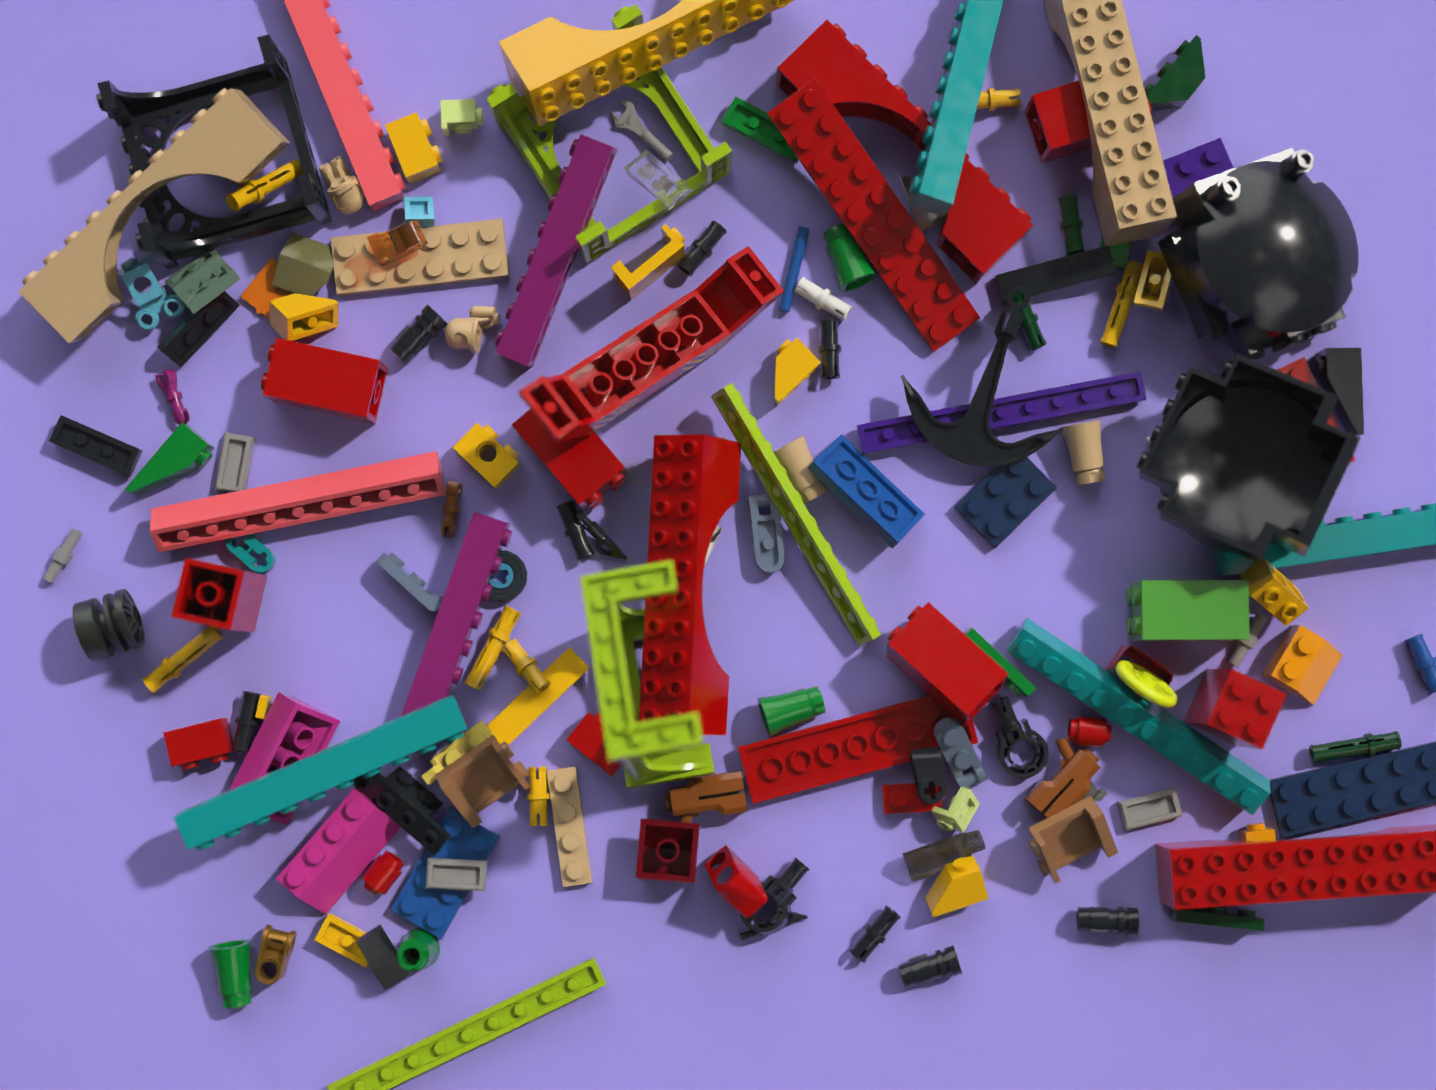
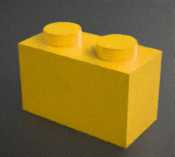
M415 112L385 124L409 184L442 172L438 163L442 162L443 159L437 145L431 146L428 137L433 134L427 119L421 120L418 113Z

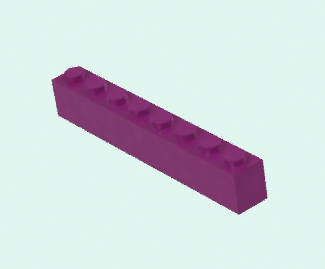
M580 134L579 140L574 139L569 151V155L572 158L568 167H563L558 182L561 183L558 194L552 195L548 204V210L551 212L547 222L543 221L537 233V237L540 238L537 248H532L526 262L529 265L526 276L522 275L516 287V292H519L515 303L512 302L506 312L505 318L508 319L505 330L501 329L495 341V345L498 346L497 354L526 366L534 365L579 250L575 236L585 231L588 227L617 153L616 148Z
M473 512L401 716L449 696L453 684L458 685L463 673V668H460L463 656H469L473 641L469 640L472 630L479 628L483 613L479 612L482 602H488L493 586L489 585L492 574H498L503 558L498 557L502 546H508L512 536V531L508 530L510 523L479 512Z

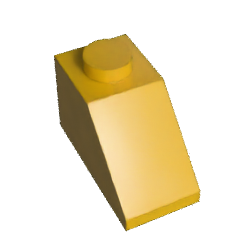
M1147 250L1134 305L1163 311L1169 297L1173 278L1162 253Z
M294 293L269 301L270 326L285 340L294 341L338 327V302L336 300Z
M798 338L793 342L789 339L786 340L776 350L779 355L775 360L774 402L777 405L784 401L813 374L821 364Z
M973 855L961 857L954 862L945 864L925 896L932 917L989 899L981 870Z

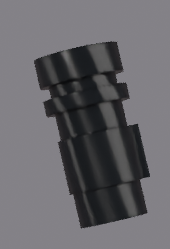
M428 304L421 310L423 314L421 316L417 315L414 318L416 321L411 326L407 324L395 337L397 341L390 347L406 364L428 344L427 342L432 337L436 338L439 335L437 333L439 329L443 331L448 324Z
M1091 906L1078 907L1076 918L1077 930L1089 931V934L1108 936V933H1116V936L1126 934V937H1137L1139 911L1138 908L1127 907L1124 910V907L1119 906L1117 909Z
M954 945L944 948L945 951L943 952L939 949L935 951L936 954L930 956L922 954L909 958L907 963L898 965L905 988L928 983L940 977L947 979L950 974L953 977L963 974Z

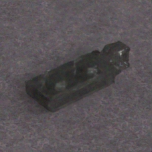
M976 830L956 834L902 854L910 879L914 882L940 873L945 864L954 862L961 857L972 856L973 853L985 850L986 847L980 831Z

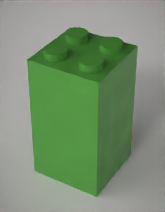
M1141 580L1130 583V588L1126 589V604L1131 606V617H1127L1126 631L1128 635H1131V641H1227L1250 639L1248 580Z

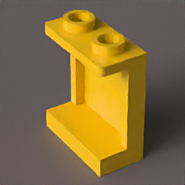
M666 224L661 227L662 239L667 245L632 273L628 271L620 260L611 266L614 280L631 300L685 257V245L683 243L685 239L675 227L670 229Z

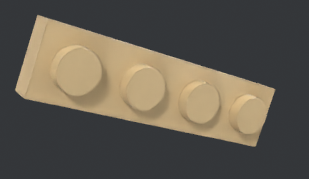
M573 766L547 770L563 887L592 883L577 768Z

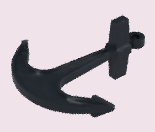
M1023 286L1012 287L1006 294V301L1010 307L1000 312L994 330L997 342L970 405L962 418L955 422L947 423L932 416L919 393L906 380L904 374L900 376L903 381L908 407L919 431L940 452L962 463L982 467H995L1015 463L1043 448L1057 434L1064 431L1061 427L1056 430L1037 433L1013 443H1005L998 440L992 434L989 427V417L1008 344L1017 339L1024 319L1019 309L1025 308L1030 302V293ZM1020 292L1023 295L1021 303L1014 302V293Z

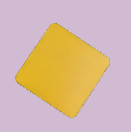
M260 695L255 718L265 719L273 696Z

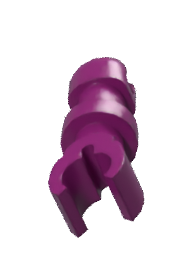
M168 369L164 370L162 374H156V382L167 395L165 401L171 405L173 411L171 414L175 423L178 425L181 422L187 424L190 416L187 408H184L182 404V393L177 391L176 373L174 370Z

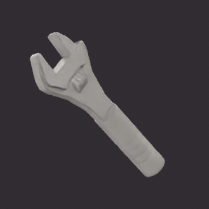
M620 100L619 103L626 110L621 117L611 111L612 118L615 121L614 127L628 129L637 134L665 162H668L672 158L673 153L642 125L634 104L630 101Z

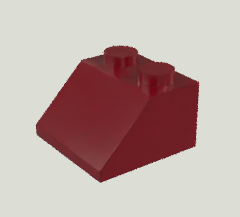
M641 818L636 878L695 883L700 823Z

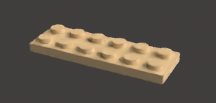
M503 219L415 228L421 243L399 253L396 252L388 233L390 231L331 237L336 294L338 296L509 277Z

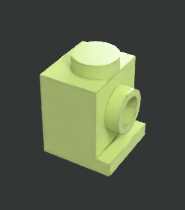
M475 99L440 100L441 129L445 136H451L450 130H455V133L467 134L471 133L472 129H479V125H484L483 108H478Z

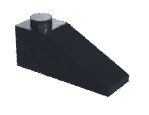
M1325 348L1318 352V356L1315 358V372L1319 373V382L1324 390L1339 396L1334 409L1346 432L1361 436L1364 434L1361 348Z

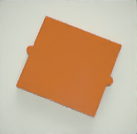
M272 257L240 296L256 308V313L259 315L263 314L269 319V301L293 294L272 286L278 263Z

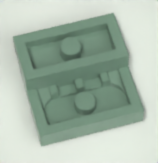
M210 250L198 255L165 280V282L186 307L195 314L240 280V278L225 263L218 252Z

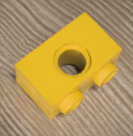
M476 423L453 448L498 490L521 466L516 460L520 455L508 444L503 448L496 441L499 435L486 424L482 428ZM488 447L495 448L497 451L495 459L490 462L483 461V450Z

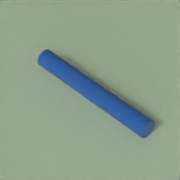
M799 226L791 256L783 289L784 292L779 306V310L783 312H790L810 231L809 228Z

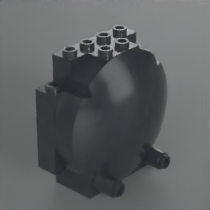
M1293 148L1281 151L1195 182L1172 198L1177 214L1175 219L1180 230L1170 233L1157 243L1198 339L1207 335L1214 339L1225 334L1234 358L1236 354H1240L1251 360H1257L1266 356L1264 351L1271 348L1273 353L1296 342L1300 343L1319 333L1323 334L1337 328L1335 322L1346 317L1342 306L1353 289L1351 278L1356 276L1355 274H1357L1358 270L1357 238L1351 219L1334 192L1324 182L1316 183L1311 181L1305 174L1314 165V157L1309 151L1298 150L1294 152Z
M1236 354L1233 362L1230 360L1226 362L1221 373V377L1225 378L1224 380L1190 366L1187 374L1182 372L1178 378L1175 389L1179 391L1175 399H1169L1162 413V426L1156 425L1149 440L1151 442L1149 453L1143 452L1137 464V468L1141 469L1139 472L1140 479L1158 486L1162 494L1157 509L1161 510L1160 520L1185 530L1190 536L1211 548L1239 554L1257 563H1261L1270 543L1280 546L1284 551L1295 552L1305 557L1360 441V437L1327 424L1339 396L1240 354Z

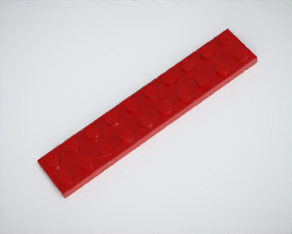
M815 78L766 113L933 352L981 318Z

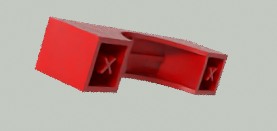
M826 20L777 67L776 85L788 97L815 78L842 117L866 118L884 123L907 136L921 151L925 150L926 143H923L922 139L927 126H931L927 113L919 105L914 107L907 100L908 95L903 88L897 84L893 86L886 79L888 77L886 72L878 64L873 66L866 59V52L858 44L852 45L845 38L847 35L838 24L832 25ZM966 153L954 202L945 214L946 222L942 223L936 245L977 285L1025 238L1033 224L1030 222L1031 217L1020 207L1017 209L1010 202L1011 198L1008 193L1001 187L996 188L989 181L990 177L987 172L979 166L976 168L968 160L969 155Z
M705 434L654 435L647 564L673 560L678 593L645 599L639 722L698 712L702 735H726L729 676L717 662L708 640L703 615L702 585L705 560L716 526L725 512L738 502L741 459L740 442Z
M1436 824L1389 827L1375 832L1323 838L1255 841L1201 840L1155 844L1160 902L1175 910L1436 892Z

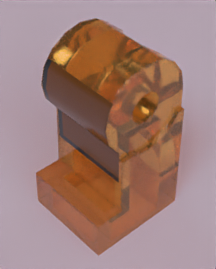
M411 221L385 233H376L367 237L376 261L381 267L413 254L412 252L428 244L419 221Z

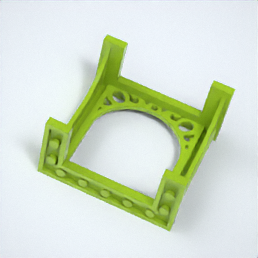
M637 4L630 8L629 6L622 7L614 14V18L611 19L613 30L644 24L643 14ZM662 67L624 86L641 92L655 104L699 173L609 230H606L601 221L596 223L593 217H591L587 229L575 236L580 253L586 263L594 260L731 173L732 150L726 141L714 148ZM509 83L506 86L501 84L495 87L489 93L490 96L486 98L495 122L501 131L503 129L506 130L547 196L551 199L553 194H558L561 186L558 179L562 169L555 157L553 134L557 119L539 127L537 123L530 119L531 113L522 98L519 97L513 84ZM533 131H546L547 136L541 141L539 133L535 135Z
M673 560L580 576L609 762L619 761L624 768L627 789L715 774L710 743L704 744L698 712L639 722L641 681L634 642L643 640L645 609H630L622 606L620 603L678 593Z

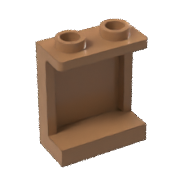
M494 734L435 774L443 792L472 828L482 822L478 813L519 784L525 790L530 788L526 777L529 776L527 769L521 761L517 763L511 758L514 756L512 749L506 741L500 743Z
M1091 796L1028 828L1032 836L1029 845L1035 856H1040L1041 858L1037 861V864L1044 877L1050 875L1055 884L1060 882L1056 870L1100 847L1108 858L1118 853L1104 813Z

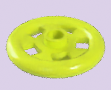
M1121 660L1116 664L1115 670L1120 679L1146 700L1164 708H1172L1177 704V696L1171 687L1148 669L1128 660Z

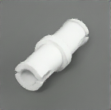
M802 277L797 285L799 287L795 288L794 293L815 304L816 309L819 311L823 309L842 322L849 315L848 312L852 310V305L832 295L831 290L828 288L824 290L805 277Z

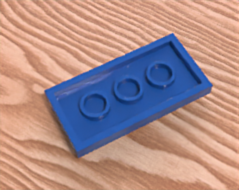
M842 434L808 467L819 480L892 549L925 515Z
M452 807L448 808L439 824L450 834V838L437 855H433L425 849L391 911L440 939L444 937L470 890L426 888L428 858L487 860L501 836L481 824L472 828L461 813Z

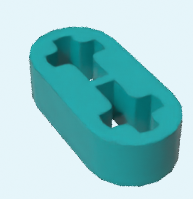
M253 534L245 535L246 537L243 540L249 546L248 550L241 546L235 548L236 541L234 537L225 539L226 547L254 572L267 573L275 566L276 558L274 553ZM254 551L259 555L267 554L265 558L266 566H256L258 560L252 555Z

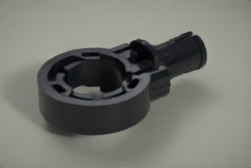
M1008 696L1000 697L1002 706L997 699L991 702V706L994 708L1001 724V729L1007 739L1006 743L1000 730L995 732L999 741L997 745L998 761L1014 777H1033L1041 772L1047 763L1049 755L1047 743L1039 733L1031 729L1027 719L1020 720L1022 725L1020 724ZM1016 731L1017 735L1013 736L1011 732ZM1023 740L1031 741L1037 753H1040V748L1037 744L1040 743L1041 757L1034 755L1032 761L1024 765L1014 764L1011 760L1010 751L1017 742ZM1007 758L1008 762L1011 765L1014 764L1015 768L1020 769L1022 771H1015L1009 768L1005 762V759Z
M795 857L794 861L780 877L775 879L770 874L764 883L761 882L767 897H773L776 902V914L770 919V922L774 925L760 928V925L769 926V923L767 921H758L754 915L746 919L740 914L743 923L752 931L763 935L773 934L781 930L788 922L791 914V904L797 898L792 893L794 891L793 888L810 869Z

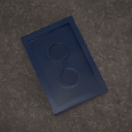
M1027 457L1015 463L996 466L954 508L995 549L1057 487Z

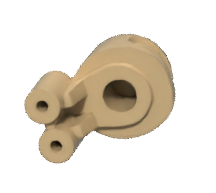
M341 156L332 159L331 164L325 163L318 168L329 187L327 192L340 212L353 214L365 205L366 197L356 176L351 175Z
M474 306L468 311L471 318H455L451 320L445 328V340L448 346L454 350L470 349L471 353H479L482 329L500 324V314L497 313L496 307Z

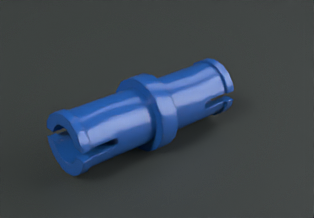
M1421 633L1404 641L1416 663L1413 665L1415 670H1419L1428 693L1432 694L1436 692V656L1432 657Z

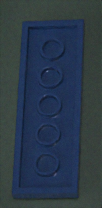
M1436 741L1269 779L1270 798L1280 837L1284 838L1436 803Z

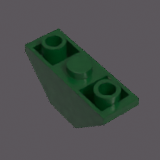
M1198 35L1191 42L1185 39L1175 51L1178 58L1174 63L1171 64L1167 61L1157 73L1160 80L1156 85L1153 86L1149 83L1145 88L1146 97L1150 102L1152 111L1182 108L1204 81L1205 69L1202 43Z

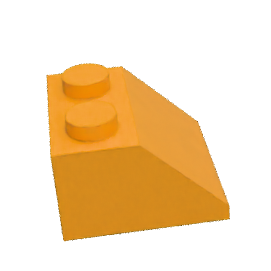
M1292 625L1262 676L1309 704L1314 705L1343 655L1327 640L1302 625Z

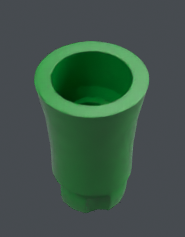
M843 223L824 232V239L827 243L826 248L835 269L840 292L858 289L877 277L865 254Z
M818 686L806 690L802 688L789 693L757 698L760 714L769 737L786 728L811 720L813 716L826 712L824 700Z
M423 928L407 932L397 950L399 965L407 971H418L432 966L440 954V944L437 937ZM412 948L419 951L420 957L412 955Z
M232 940L210 946L208 949L214 964L223 1008H239L251 1004L250 940Z

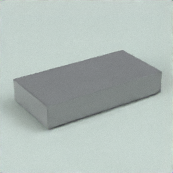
M225 432L215 485L216 490L236 492L247 489L255 437Z
M1174 787L1118 801L1126 831L1183 816L1177 791Z
M428 858L426 888L486 891L488 861Z

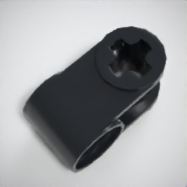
M940 747L910 750V763L918 798L926 804L940 802L946 793ZM928 782H931L932 787L938 788V793L933 794V799H931L929 794H924V788L929 786Z

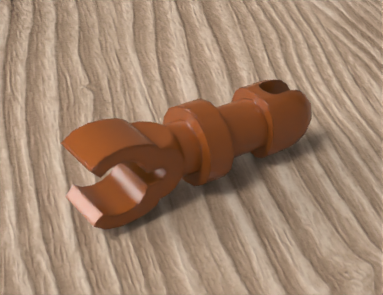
M447 481L446 505H443L442 511H445L444 523L441 525L443 537H446L448 527L449 538H452L456 532L457 524H455L456 513H460V507L457 506L462 492L461 482Z

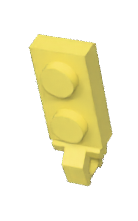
M481 720L465 732L463 737L453 741L430 760L433 768L421 776L427 785H431L437 780L435 774L493 735L484 721Z

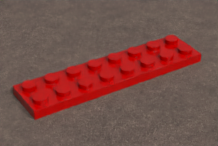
M924 696L738 746L752 802L754 804L910 762V750L939 746L934 737V727L941 719L951 716L932 698ZM971 720L963 728L971 745L979 742L973 720Z

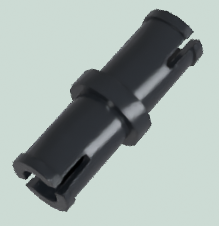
M713 220L701 237L691 243L693 247L682 261L678 263L679 269L691 277L704 259L710 258L713 254L712 249L722 236L727 233L726 229Z
M824 319L820 321L821 345L818 347L819 354H822V379L840 378L839 353H841V345H838V320Z
M574 501L558 505L556 508L566 529L564 534L570 538L577 555V560L579 561L594 555L595 552L585 532L586 525L582 524L581 520L575 515L577 510Z
M243 691L240 714L235 719V723L238 724L232 749L249 751L255 726L257 727L259 724V720H256L255 715L259 698L262 694Z
M886 905L872 925L868 924L865 927L866 932L856 945L851 948L850 952L857 959L860 958L861 962L865 963L878 944L885 942L886 934L901 916Z

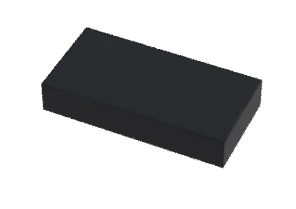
M381 925L376 926L355 940L384 990L410 974L409 971L399 965L397 951Z

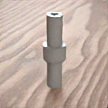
M72 528L63 545L57 547L52 555L54 560L43 576L44 580L54 583L63 566L69 564L74 555L72 551L83 534L81 531Z
M1257 612L1249 625L1250 639L1237 640L1239 644L1228 661L1230 665L1238 668L1248 650H1253L1258 641L1256 637L1267 620L1266 616Z

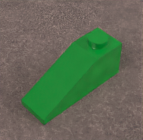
M181 422L125 490L128 493L139 495L188 474L199 466L202 468L212 458L213 454L211 452L215 447L190 426Z

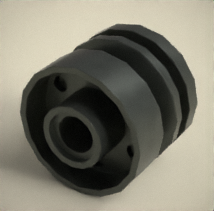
M126 589L117 590L114 595L111 593L104 594L102 604L97 598H91L74 604L73 621L76 634L83 651L91 661L95 662L114 656L115 645L121 652H128L130 647L132 649L143 647L145 634L141 615L131 594Z

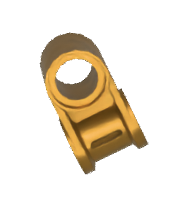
M266 925L255 966V976L259 982L272 984L284 977L295 945L296 931L291 930L289 933L273 929L272 925ZM267 962H272L276 965L277 974L275 977H269L265 973L264 967Z

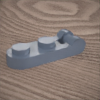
M757 493L748 494L757 566L765 573L777 572L782 568L785 559L780 513L769 494L764 496H757ZM770 506V515H759L760 507Z
M392 552L388 556L386 553H383L376 562L428 610L433 612L439 611L443 597L428 592L423 587L426 582L414 571L411 575L402 568L405 563Z
M947 717L937 722L933 731L934 737L959 787L962 786L970 789L969 785L980 781V783L986 781L988 777L961 723L953 717ZM971 766L973 767V771L963 775V770Z

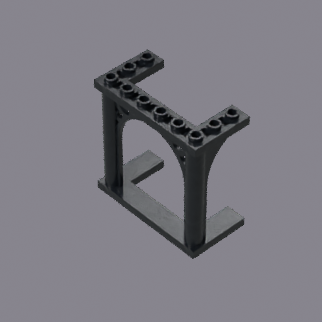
M269 34L257 37L264 59L263 64L164 91L137 93L120 91L109 80L97 83L100 93L96 94V98L101 111H105L110 119H114L117 125L122 127L124 136L121 137V144L125 153H129L132 163L128 164L131 176L138 170L145 171L151 165L148 162L150 159L148 156H151V154L145 149V146L155 148L156 152L159 150L164 152L174 129L191 114L212 107L215 104L212 99L224 88L227 91L231 88L241 90L246 96L278 87L280 89L304 176L297 178L302 196L236 216L210 218L198 215L182 206L175 199L168 185H163L140 204L141 208H145L147 218L143 219L144 222L137 224L139 233L135 237L139 249L166 269L177 267V260L314 220H318L321 225L333 222L287 60ZM170 117V123L167 126H164L159 120H156L158 118H162V120L164 121L166 118ZM147 126L157 127L161 132V138L157 141H149L144 138L143 129ZM169 201L171 209L165 213L166 207L162 203ZM177 213L184 214L185 222L181 229L175 232L170 231V219ZM198 221L201 227H192L194 231L189 232L192 226V222Z

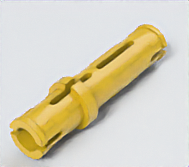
M293 159L291 162L257 180L251 179L247 181L244 187L227 194L226 202L231 210L237 212L252 202L258 203L262 201L268 193L304 175L301 163Z
M1127 261L1121 283L1116 286L1115 291L1117 295L1102 338L1100 339L1102 345L1111 348L1118 347L1122 330L1136 295L1143 269V264Z
M507 605L504 606L495 626L491 627L488 631L490 635L464 683L481 691L506 642L508 643L511 640L510 634L522 613Z
M214 626L207 627L170 658L165 657L162 660L163 664L142 679L144 684L151 692L156 693L158 689L173 677L178 678L184 668L219 640L223 639L220 631Z

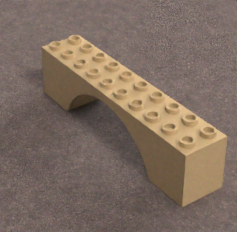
M1044 0L1051 31L1056 32L1065 44L1073 62L1083 95L1092 148V195L1105 246H1114L1160 236L1174 221L1177 214L1122 0Z
M225 88L212 99L215 104L209 110H200L191 119L193 125L188 130L184 131L181 129L170 139L172 145L166 151H157L148 160L151 165L145 171L138 170L127 180L130 185L124 191L117 190L106 200L108 206L103 211L99 212L96 210L85 220L87 226L82 231L78 232L76 230L64 240L66 246L61 251L57 252L55 250L43 260L45 266L40 271L36 272L34 270L22 280L24 286L18 292L69 344L85 339L125 301L117 275L118 250L123 231L130 217L145 198L171 181L196 174H212L226 177L238 183H246L260 173L290 144L284 135L241 90L233 88L228 91Z

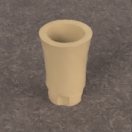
M1101 420L1062 427L1064 430L1062 433L1067 444L1077 485L1104 481L1105 474L1102 467L1105 465L1101 445Z
M804 435L773 452L779 463L786 469L789 480L795 490L800 493L804 504L828 491L826 485L808 469L814 459L809 451Z

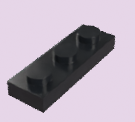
M224 291L195 314L190 311L157 346L158 349L181 368L240 304Z
M60 415L49 439L51 443L130 477L143 452L141 449Z

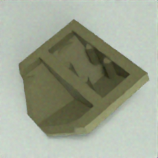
M292 233L280 253L272 286L293 294L314 296L318 290L329 282L334 269L329 245Z

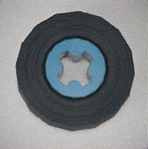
M501 550L498 556L503 558L500 570H507L509 574L506 576L507 582L504 584L501 581L495 582L494 577L496 575L492 574L489 585L493 586L489 599L506 602L515 599L522 593L527 583V570L524 562L518 555Z

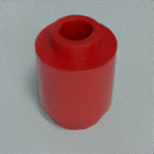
M1077 716L1076 719H1069L1067 731L1069 742H1074L1075 745L1104 748L1105 742L1111 741L1112 726L1107 725L1105 718Z
M388 850L383 855L379 854L362 876L365 881L363 886L376 896L379 893L385 895L403 871L401 869L405 865L404 862Z

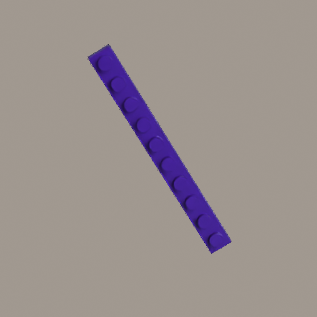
M1141 371L994 399L989 417V427L991 430L1145 401L1147 398ZM970 404L930 412L939 421L946 423L955 422L963 417ZM912 415L856 426L862 454L929 442L919 431Z

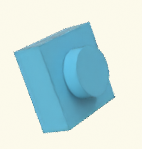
M404 197L405 224L413 222L414 227L434 226L433 197Z

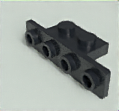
M399 766L387 777L378 773L369 778H365L363 774L353 779L354 784L352 785L358 788L431 854L437 855L450 838V834L431 817L440 810L444 803L419 783L409 772Z

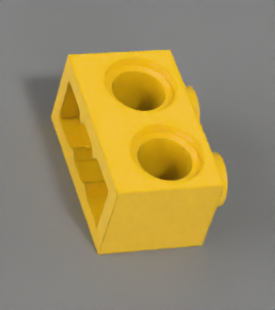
M1264 557L1261 563L1256 562L1240 575L1242 580H1248L1250 596L1285 626L1309 609L1298 587Z

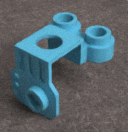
M148 255L140 260L133 257L120 264L122 269L117 274L123 279L138 307L140 306L136 313L135 321L143 330H152L158 325L160 312L163 311L169 317H178L185 309V304L174 292L167 293L165 288H161L149 267V262L154 259L148 257ZM144 276L151 281L152 286L148 292L140 293L135 289L134 281L137 277ZM169 302H176L179 308L175 311L170 310L167 306ZM148 314L152 317L153 321L146 324L142 321L141 317Z

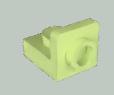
M961 786L958 793L951 799L948 810L933 806L931 812L937 820V825L949 832L956 830L964 833L980 803L971 789Z

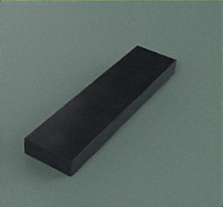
M1109 245L995 276L1002 304L1007 303V292L1015 286L1025 287L1029 291L1030 297L1111 276L1116 274Z

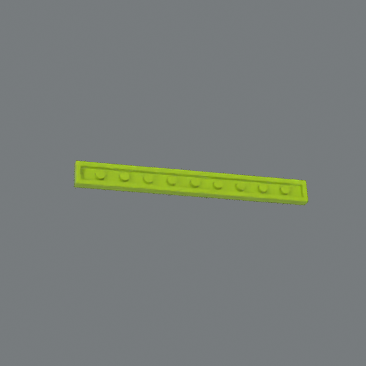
M730 383L712 394L710 397L737 442L741 443L742 451L857 645H862L880 636L881 633L877 628L876 621L869 615L862 603L860 594L853 588L845 569L837 561L832 552L831 545L821 534L816 520L805 507L800 493L795 490L789 480L786 469L779 463L773 453L771 444L760 431L756 419L750 414L744 404L740 392L736 390L733 383Z
M594 956L328 1084L327 1088L328 1090L391 1089L605 986L607 982Z

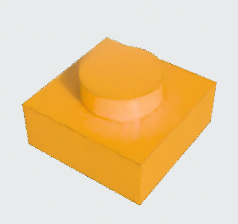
M1264 823L1247 824L1246 830H1238L1239 841L1276 840L1275 829L1265 827Z

